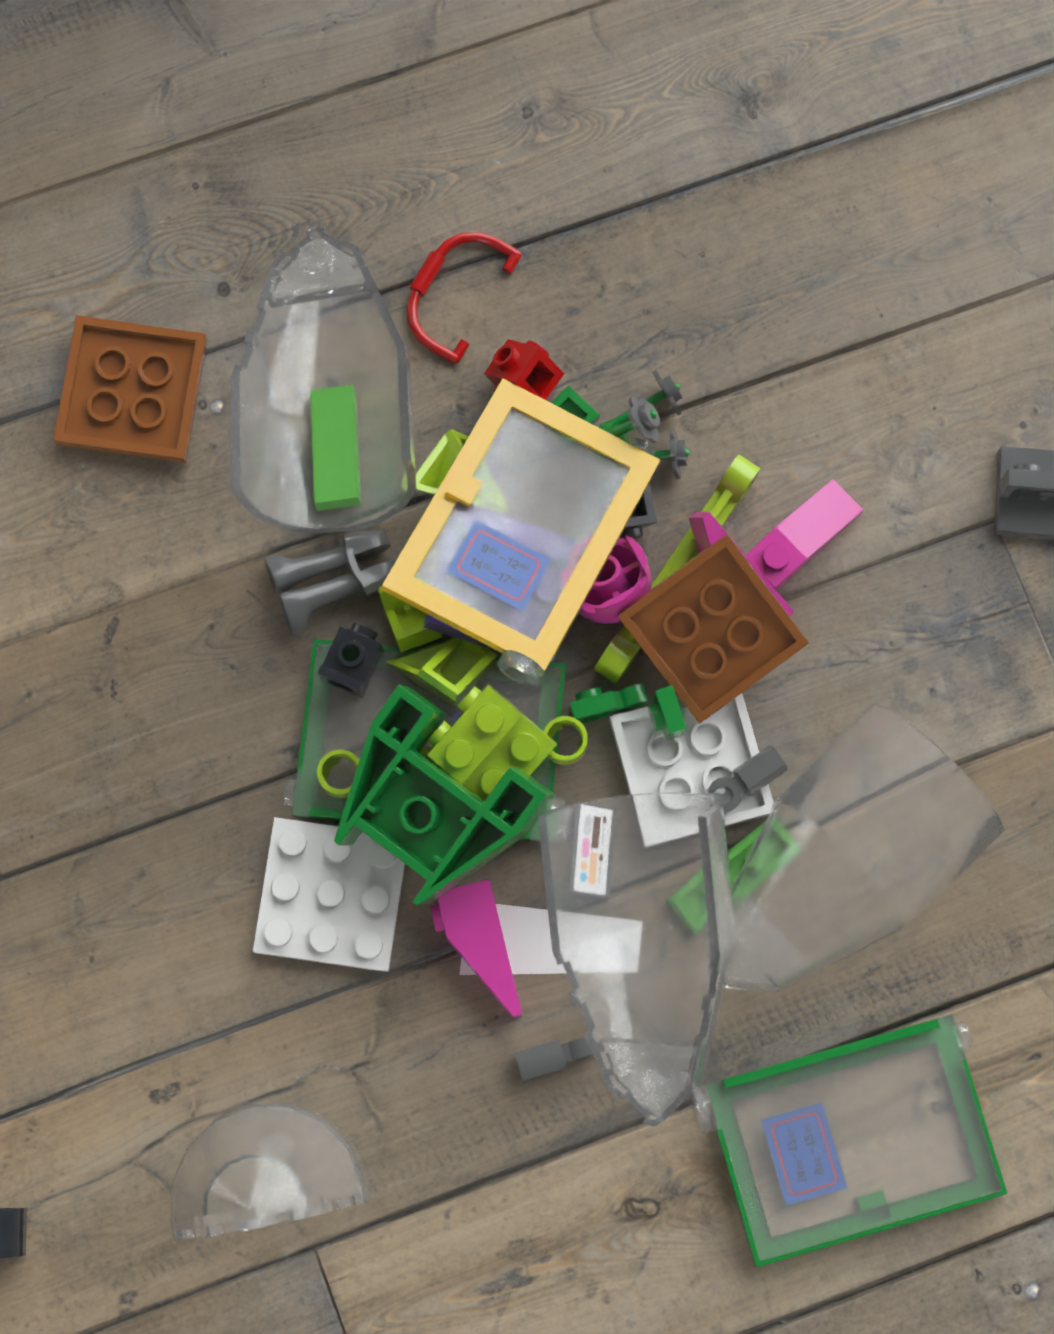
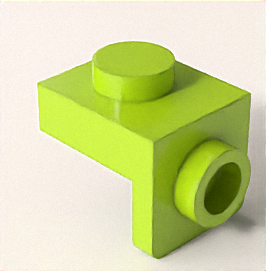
M416 573L414 578L422 581L420 575ZM382 586L378 588L387 620L400 652L443 637L442 633L423 628L426 613L382 591Z

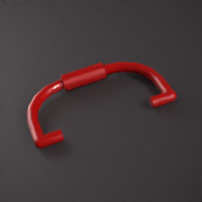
M463 232L445 240L435 252L431 251L409 287L411 293L406 305L407 323L414 337L429 351L453 364L460 362L470 344L460 339L454 351H451L435 342L424 333L418 321L417 305L420 297H424L445 262L444 256L452 248L463 243L478 242L507 255L509 258L502 270L512 274L522 256L521 252L504 241L482 232Z

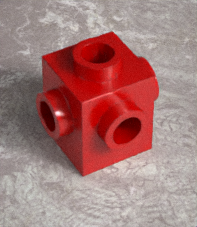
M507 339L505 344L496 351L493 361L484 372V375L496 386L493 390L494 392L501 380L505 379L544 400H547L565 374L549 358V353L539 344L530 340L527 343H522Z

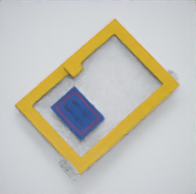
M502 379L385 579L382 591L501 652L502 655L497 662L498 669L519 684L536 687L559 649L660 463V459L653 456L655 448L649 442L640 438H633L629 444L525 389Z

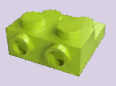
M488 683L482 691L474 686L457 705L463 712L452 725L444 720L432 733L427 742L433 747L428 751L427 756L456 781L465 785L471 792L485 801L509 767L520 768L528 775H531L556 747L557 743Z

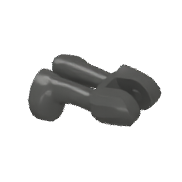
M373 530L343 534V545L305 557L290 559L280 554L264 557L269 579L275 593L279 594L281 609L292 635L306 630L310 614L323 605L357 594H362L368 600L379 595L378 588L383 585L396 561L383 562L364 570L360 561L379 555L390 548L391 545L386 531ZM345 566L348 567L350 572L319 584L288 591L304 580Z

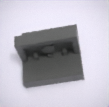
M1000 447L997 460L994 535L1054 540V450Z

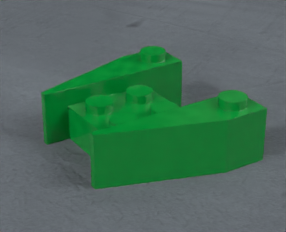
M399 684L371 722L334 842L339 846L353 845L362 832L371 837L427 880L412 901L419 906L432 903L527 835L556 795L520 768L509 767L486 800L480 799L420 754V751L427 743V739L437 729L447 714L413 688Z

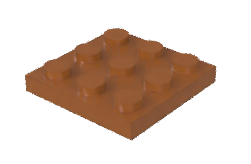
M76 315L53 438L55 444L186 463L208 340L206 333Z
M727 533L618 614L619 619L669 685H673L674 691L699 724L809 644L807 638Z

